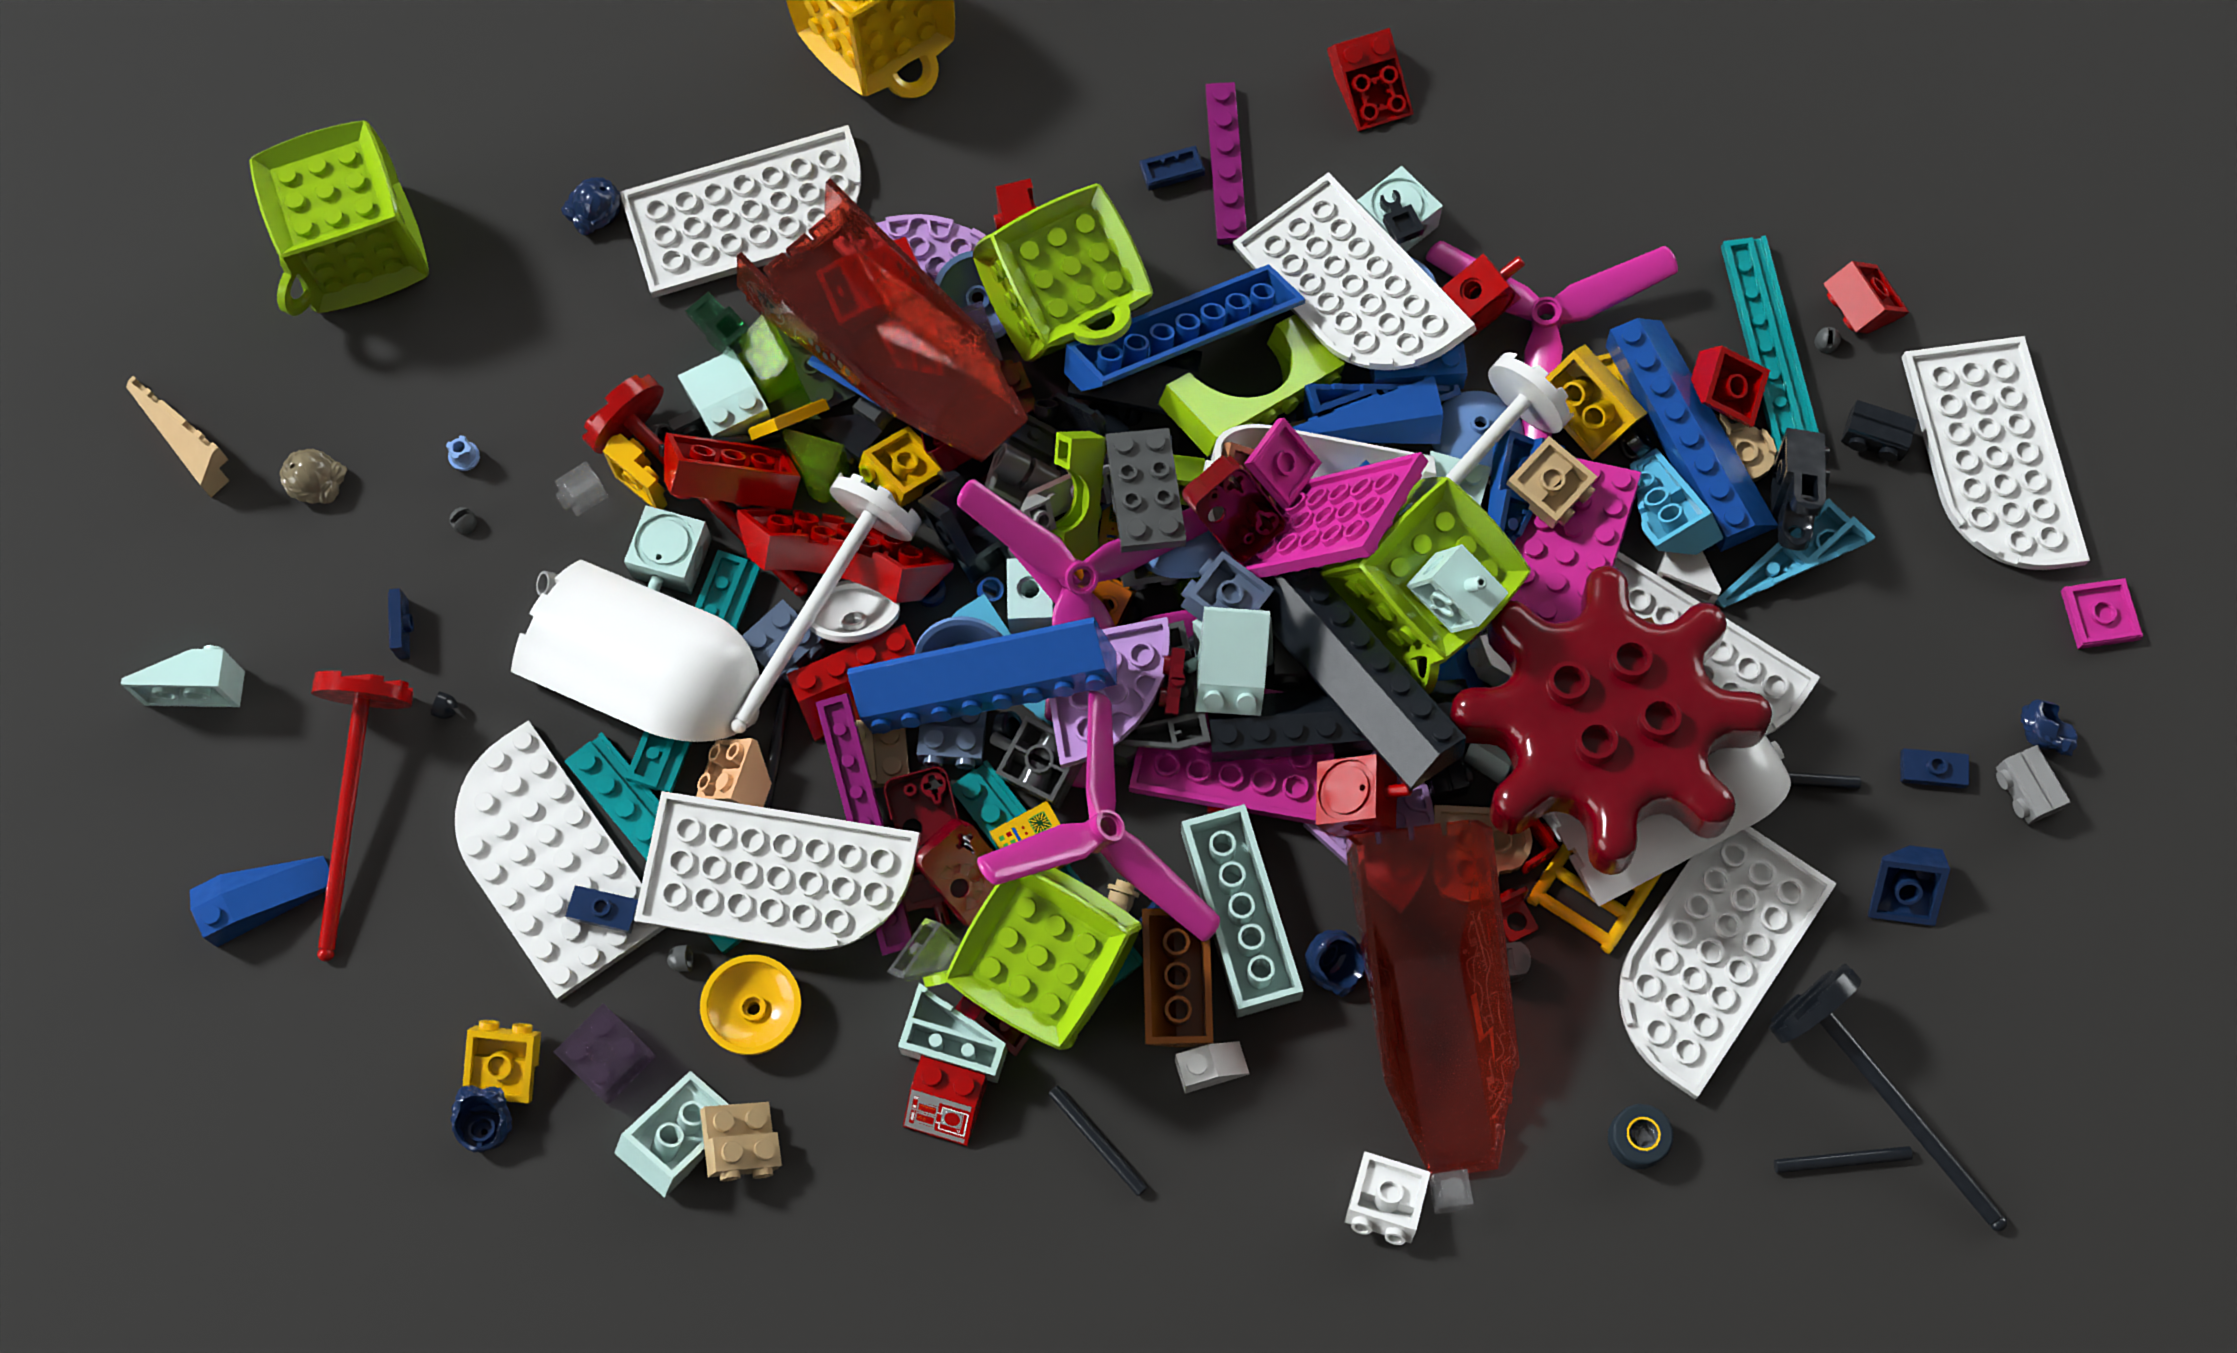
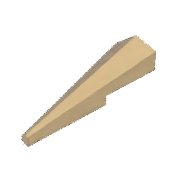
M132 376L128 380L126 388L210 497H213L229 482V479L220 470V467L229 459L216 444L210 443L199 430H196L186 419L162 399L159 400L150 389L144 387Z

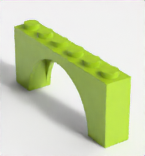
M1296 314L1276 324L1267 342V345L1272 349L1279 361L1283 375L1282 386L1274 392L1250 398L1230 396L1209 388L1197 380L1190 372L1166 385L1158 404L1207 457L1213 454L1216 440L1224 431L1246 424L1270 425L1280 414L1291 413L1299 403L1304 401L1305 385L1311 383L1335 384L1340 382V374L1346 363L1323 346Z

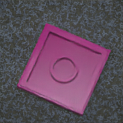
M1279 418L1244 464L1280 507L1284 509L1292 505L1322 462L1285 418Z
M2126 578L2066 586L2061 590L2077 649L2138 641L2143 637Z

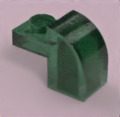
M709 291L685 310L686 315L705 334L706 340L724 355L750 335V327L730 306L724 309Z

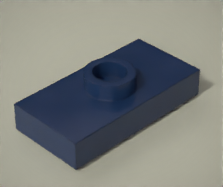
M1196 145L1139 161V167L1148 191L1205 176V168Z
M400 588L389 589V648L399 660L409 659V632L414 631L413 616L409 613V600Z
M1903 748L1900 752V782L1967 788L1969 786V754Z
M575 885L565 917L569 920L631 934L635 922L634 918L638 899Z

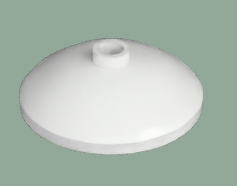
M850 580L837 583L809 629L826 640L838 643H857L870 640L883 634L896 622L900 614V603H894L886 596Z

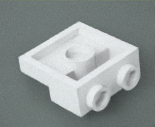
M1364 1151L1345 1223L1351 1224V1228L1359 1234L1366 1235L1372 1231L1383 1234L1386 1241L1394 1245H1402L1405 1242L1411 1243L1417 1230L1430 1172Z

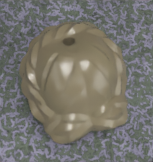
M313 448L298 450L291 453L284 461L280 470V481L287 494L292 498L311 504L319 502L327 504L332 503L339 494V486L344 481L347 468L340 462L333 460L323 451Z

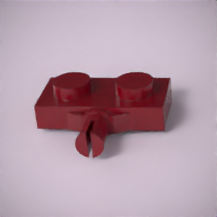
M1172 647L1171 655L1164 656L1162 674L1168 675L1167 688L1161 687L1159 707L1165 708L1164 716L1177 717L1181 688L1185 684V676L1183 674L1185 649Z
M922 874L912 876L908 890L903 897L906 911L909 912L919 908H933L938 927L944 926L941 913H943L946 925L952 924L947 906L943 901L944 897L940 892L932 888ZM961 878L954 880L950 886V892L954 897L963 896L968 889L967 882Z

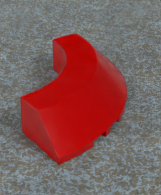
M775 508L737 509L736 514L747 556L764 571L798 570L824 574L855 525L844 523L845 517L822 513V518L820 519L818 516L802 512V510H794L793 515L775 514ZM871 528L841 578L873 589L894 603L919 601L953 569L954 563L928 546L921 550L911 545V541L898 540Z

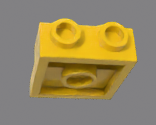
M909 426L863 451L858 466L860 475L867 483L873 482L877 487L880 485L890 491L900 507L922 496L925 487L940 479L937 472L941 470L925 452L922 439Z
M621 433L611 437L606 443L603 453L614 476L648 505L663 510L667 506L663 495L665 490L658 483L659 476L649 467L651 462L643 454L646 451L644 447L634 438L628 440Z
M480 1020L479 1025H475L467 1030L463 1086L473 1085L481 1089L495 1086L503 1090L508 1102L530 1103L533 1095L535 1067L539 1065L541 1032L533 1031V1025L515 1023L512 1024V1029L499 1028V1021Z

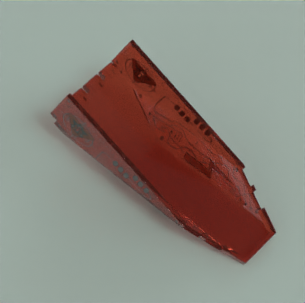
M830 178L825 183L824 215L826 217H823L808 230L814 239L812 240L804 233L786 248V252L791 257L790 259L781 252L764 266L763 270L769 277H766L740 252L737 255V287L746 295V301L759 314L889 414L982 462L1028 421V417L1013 387H1009L1000 369L1001 364L998 358L994 357L986 341L985 332Z
M1478 819L1446 822L1447 835H1442L1440 823L1413 826L1414 839H1409L1407 827L1380 831L1381 843L1376 844L1375 832L1345 836L1347 867L1383 1080L1426 1170L1430 1172V1178L1498 1169L1506 1133L1504 1126L1508 1106L1512 1104L1513 1099L1511 1094L1516 1069H1519L1520 1066L1492 827Z

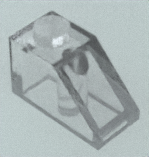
M925 918L887 972L896 978L910 982L923 979L922 977L948 970L962 940L942 923Z

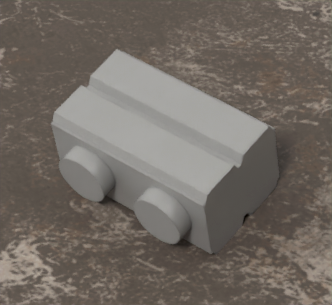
M2038 745L2004 759L1996 767V778L1999 785L2005 790L2008 789L2013 798L2012 805L2015 813L2020 818H2024L2027 824H2032L2055 814L2071 803Z

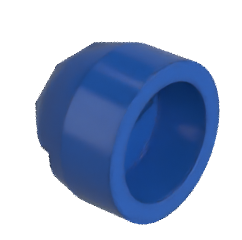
M986 577L977 587L978 597L985 594L990 603L998 601L1004 593L1002 582L995 577ZM983 589L995 593V597L983 592Z

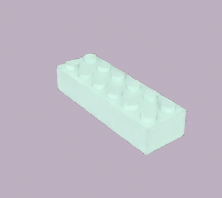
M1245 804L1182 821L1181 834L1200 897L1220 917V924L1213 935V940L1237 1018L1301 1000L1303 988Z

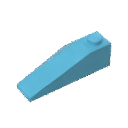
M1657 448L1630 464V469L1640 471L1642 477L1637 491V505L1641 514L1642 530L1658 551L1697 555L1723 539L1712 512Z

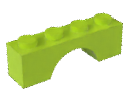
M1091 431L1056 432L1054 463L1063 467L1070 474L1074 485V496L1069 510L1061 519L1055 522L1057 528L1050 532L1063 541L1075 559L1084 561L1099 548L1098 525L1102 515L1100 500L1101 489L1104 486L1103 462L1107 452L1105 437Z

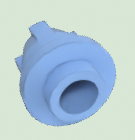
M460 435L459 438L454 439L452 442H447L448 460L454 469L468 471L478 464L480 452L477 446L468 442L465 436Z

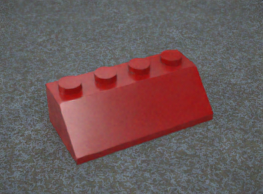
M666 433L664 444V482L671 495L680 499H690V497L702 498L710 503H720L721 501L733 502L741 507L756 505L763 506L764 508H775V511L780 509L792 510L801 476L786 449Z
M905 624L786 674L815 742L825 738L816 706L818 701L847 693L850 696L856 720H861L847 675L848 668L914 655L915 645Z

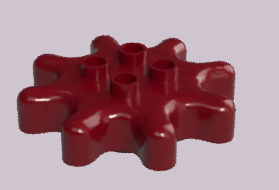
M1609 565L1597 567L1588 575L1582 594L1581 614L1570 621L1561 623L1548 622L1534 613L1527 605L1519 601L1510 600L1490 622L1487 637L1492 649L1511 668V677L1501 686L1491 688L1472 687L1462 690L1453 699L1450 712L1451 721L1466 736L1465 743L1498 746L1506 752L1512 762L1514 770L1498 785L1493 794L1489 814L1495 828L1505 834H1520L1547 813L1560 812L1568 814L1579 820L1586 830L1590 863L1596 870L1608 875L1620 874L1628 868L1637 848V824L1649 816L1657 814L1671 815L1692 833L1702 838H1715L1723 834L1735 813L1736 802L1729 788L1710 770L1708 757L1719 749L1749 748L1760 743L1771 722L1772 710L1769 702L1762 695L1753 692L1721 689L1713 684L1707 676L1703 664L1716 653L1726 631L1727 622L1721 609L1711 603H1698L1689 608L1672 623L1660 625L1648 622L1637 616L1631 609L1629 585L1625 574L1617 567Z

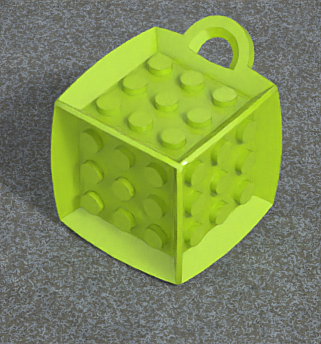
M367 121L350 122L309 132L272 146L250 158V170L258 205L284 271L277 291V302L281 311L297 316L302 314L308 307L316 313L339 310L381 298L428 277V262L415 217L399 183L388 151L376 131ZM297 277L304 292L298 299H293L291 288Z
M1097 183L1065 194L1025 213L992 234L983 237L977 242L973 251V259L990 302L1012 343L1024 361L1033 362L1038 358L1066 347V344L1076 340L1087 345H1104L1119 339L1131 326V312L1146 306L1153 295L1150 280L1133 239L1107 193ZM1113 323V324H1112L1111 326H1109L1108 328L1101 330L1102 328H1104V327L1108 326L1109 324Z
M1448 477L1424 478L1413 486L1407 496V502L1396 513L1392 520V526L1383 534L1378 543V549L1374 554L1367 558H1357L1343 563L1328 564L1319 572L1403 667H1407L1409 674L1427 694H1430L1435 688L1439 674V665L1446 662L1485 628L1510 601L1531 573V568L1498 524L1475 500ZM1463 544L1508 591V594L1479 627L1451 633L1406 585L1436 552ZM1427 657L1426 674L1424 677H1421L1419 659Z
M1056 868L1048 869L995 885L967 930L949 969L922 977L924 986L930 987L949 983L987 1012L1019 1031L1058 1050L1069 1049L1074 1045L1079 1032L1086 1025L1112 986L1132 949L1139 931L1142 929V924L1089 886Z

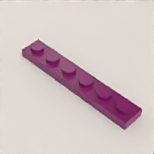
M1235 82L1206 84L1205 92L1217 245L1233 244L1236 239L1247 232Z

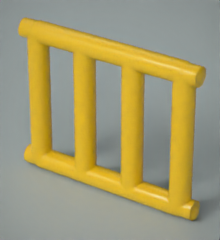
M1563 843L1532 889L1527 902L1533 906L1540 904L1602 944L1600 946L1601 950L1610 954L1662 873L1633 888L1632 890L1635 892L1626 906L1614 899L1601 905L1602 908L1618 917L1609 933H1607L1546 893L1557 878L1594 902L1587 893L1580 877L1563 867L1569 856L1573 853L1572 850L1568 851Z

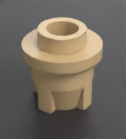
M1117 879L1115 885L1108 884L1107 887L1110 890L1107 899L1129 913L1135 898H1139L1140 893L1134 891L1135 886L1129 882Z

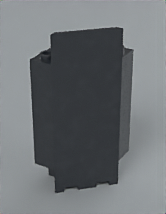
M1059 392L1048 398L1059 403L1058 416L1050 424L1047 423V419H1043V422L1061 432L1091 431L1103 437L1110 433L1131 432L1109 404L1093 402L1087 406ZM1034 408L1027 412V414L1035 417ZM998 442L952 471L943 472L940 470L937 472L943 484L918 500L925 514L921 518L927 527L934 529L939 538V543L953 560L957 559L964 575L971 584L1003 563L1007 566V559H1013L1008 553V546L957 505L958 495L969 480L975 479L982 485H985ZM1107 452L1104 458L1103 465L1109 464ZM1057 465L1056 469L1060 471V477L1068 474L1063 467ZM1100 502L1102 511L1112 505V502L1109 504ZM1067 512L1054 517L1055 522L1061 519Z

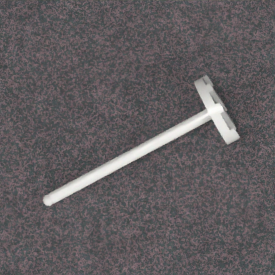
M1511 352L1504 353L1488 371L1489 380L1495 392L1508 408L1445 477L1450 478L1459 486L1519 418L1549 433L1560 432L1571 420L1574 412L1570 413L1565 402L1569 397L1562 387L1556 389L1545 378L1549 373L1541 366L1530 367L1514 359L1518 354Z
M842 473L836 478L830 488L832 497L858 520L734 717L735 719L731 722V728L734 732H745L871 528L898 540H912L922 521L912 508L907 513L897 505L892 493L879 485L878 489L874 490L867 485L862 476L854 473L851 478L843 477Z

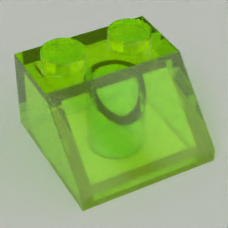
M767 312L766 316L765 313H762L739 340L742 352L737 355L746 371L751 369L754 375L751 379L760 395L764 394L768 403H771L802 387L794 359L770 315Z
M784 428L782 434L788 454L800 474V479L808 494L819 502L828 503L832 501L838 503L832 497L830 488L840 473H842L843 477L847 478L850 473L844 445Z

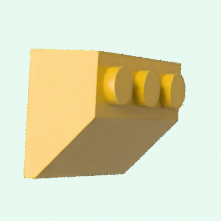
M1586 344L1574 350L1545 377L1556 389L1562 387L1569 397L1565 402L1570 413L1574 412V416L1563 428L1592 460L1596 459L1647 414V411Z

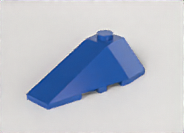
M324 856L220 874L190 889V909L203 938L218 947L324 893L327 888L330 866Z

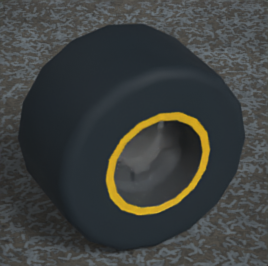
M1635 1104L1626 1107L1612 1120L1608 1129V1144L1612 1154L1620 1163L1634 1169H1646L1655 1166L1668 1155L1673 1145V1128L1669 1119L1661 1110L1651 1105Z

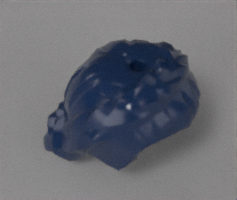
M591 177L583 180L569 194L568 200L565 201L561 211L569 221L573 222L574 227L581 235H588L594 233L596 229L604 227L606 224L613 223L621 209L620 193L610 180H606L603 177Z
M2035 699L2029 705L2023 706L2020 721L2023 723L2027 741L2033 746L2038 745L2040 749H2055L2060 755L2072 756L2073 751L2078 746V736L2073 725L2060 720L2058 716L2060 706L2056 703Z
M1338 929L1334 931L1327 930L1318 934L1310 943L1305 953V963L1310 978L1318 986L1333 991L1341 997H1346L1349 992H1352L1356 988L1358 981L1362 980L1367 974L1365 965L1368 957L1367 959L1365 958L1362 946L1346 931Z
M473 1085L462 1086L455 1096L456 1101L452 1105V1116L450 1119L455 1138L461 1145L473 1153H481L499 1147L512 1130V1118L506 1105L503 1090L495 1086L484 1089Z

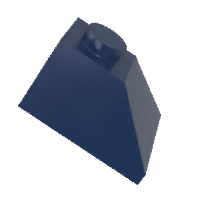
M1909 845L1883 856L1868 910V917L1935 926L1950 872L1943 849Z

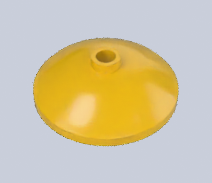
M743 955L722 964L707 980L700 999L701 1019L710 1037L722 1048L740 1055H758L771 1051L781 1045L794 1031L799 1021L802 1007L800 989L794 976L780 962L763 955ZM752 1005H759L760 1010L757 1014H749L748 1011Z

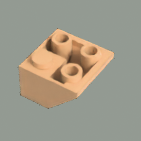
M753 738L716 740L709 751V760L704 774L698 781V791L695 797L764 807L772 783L758 741Z

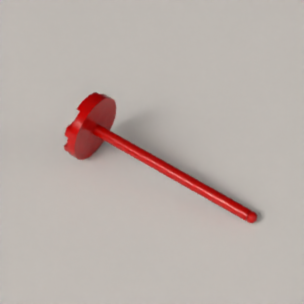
M650 374L643 378H640L638 375L628 378L604 398L608 404L587 419L584 425L587 432L582 435V439L596 453L602 454L606 443L614 435L621 433L628 439L633 434L664 465V457H661L659 454V445L664 443L644 424L659 405L664 393L663 387ZM698 498L744 544L736 514L723 501L720 503H710L702 498ZM771 570L796 596L802 597L807 594L808 585L793 570Z
M342 671L315 672L312 695L321 699L352 705L318 944L319 950L317 952L318 958L324 962L333 959V950L336 947L369 707L386 709L411 707L414 692L413 688H408L409 683L406 681H384V676L375 674L341 676Z

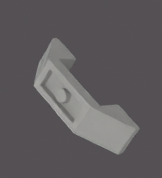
M1108 464L1103 465L1104 486L1101 489L1100 502L1106 504L1112 502L1111 477ZM1068 473L1029 491L1020 509L1021 512L1049 531L1057 528L1054 517L1067 512L1073 501L1074 485L1070 474Z

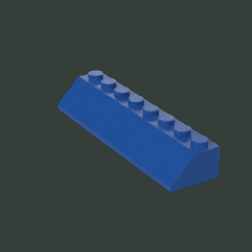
M1268 264L1132 318L1129 330L1122 337L1111 343L1087 345L1076 340L1066 344L1064 374L1081 392L1102 387L1303 305L1306 299Z
M1636 318L1610 329L1605 347L1633 397L1647 411L1645 418L1671 465L1712 512L1723 536V539L1716 543L1720 552L1777 528V522L1713 410L1701 403L1691 381L1692 374L1662 321Z
M1091 617L848 668L847 675L859 718L872 734H885L891 730L906 727L915 728L921 724L936 721L945 722L951 718L966 715L974 716L981 712L1008 709L1015 705L1039 703L1045 699L1069 697L1075 693L1090 690L1099 691L1105 687L1117 685L1116 650L1096 619Z

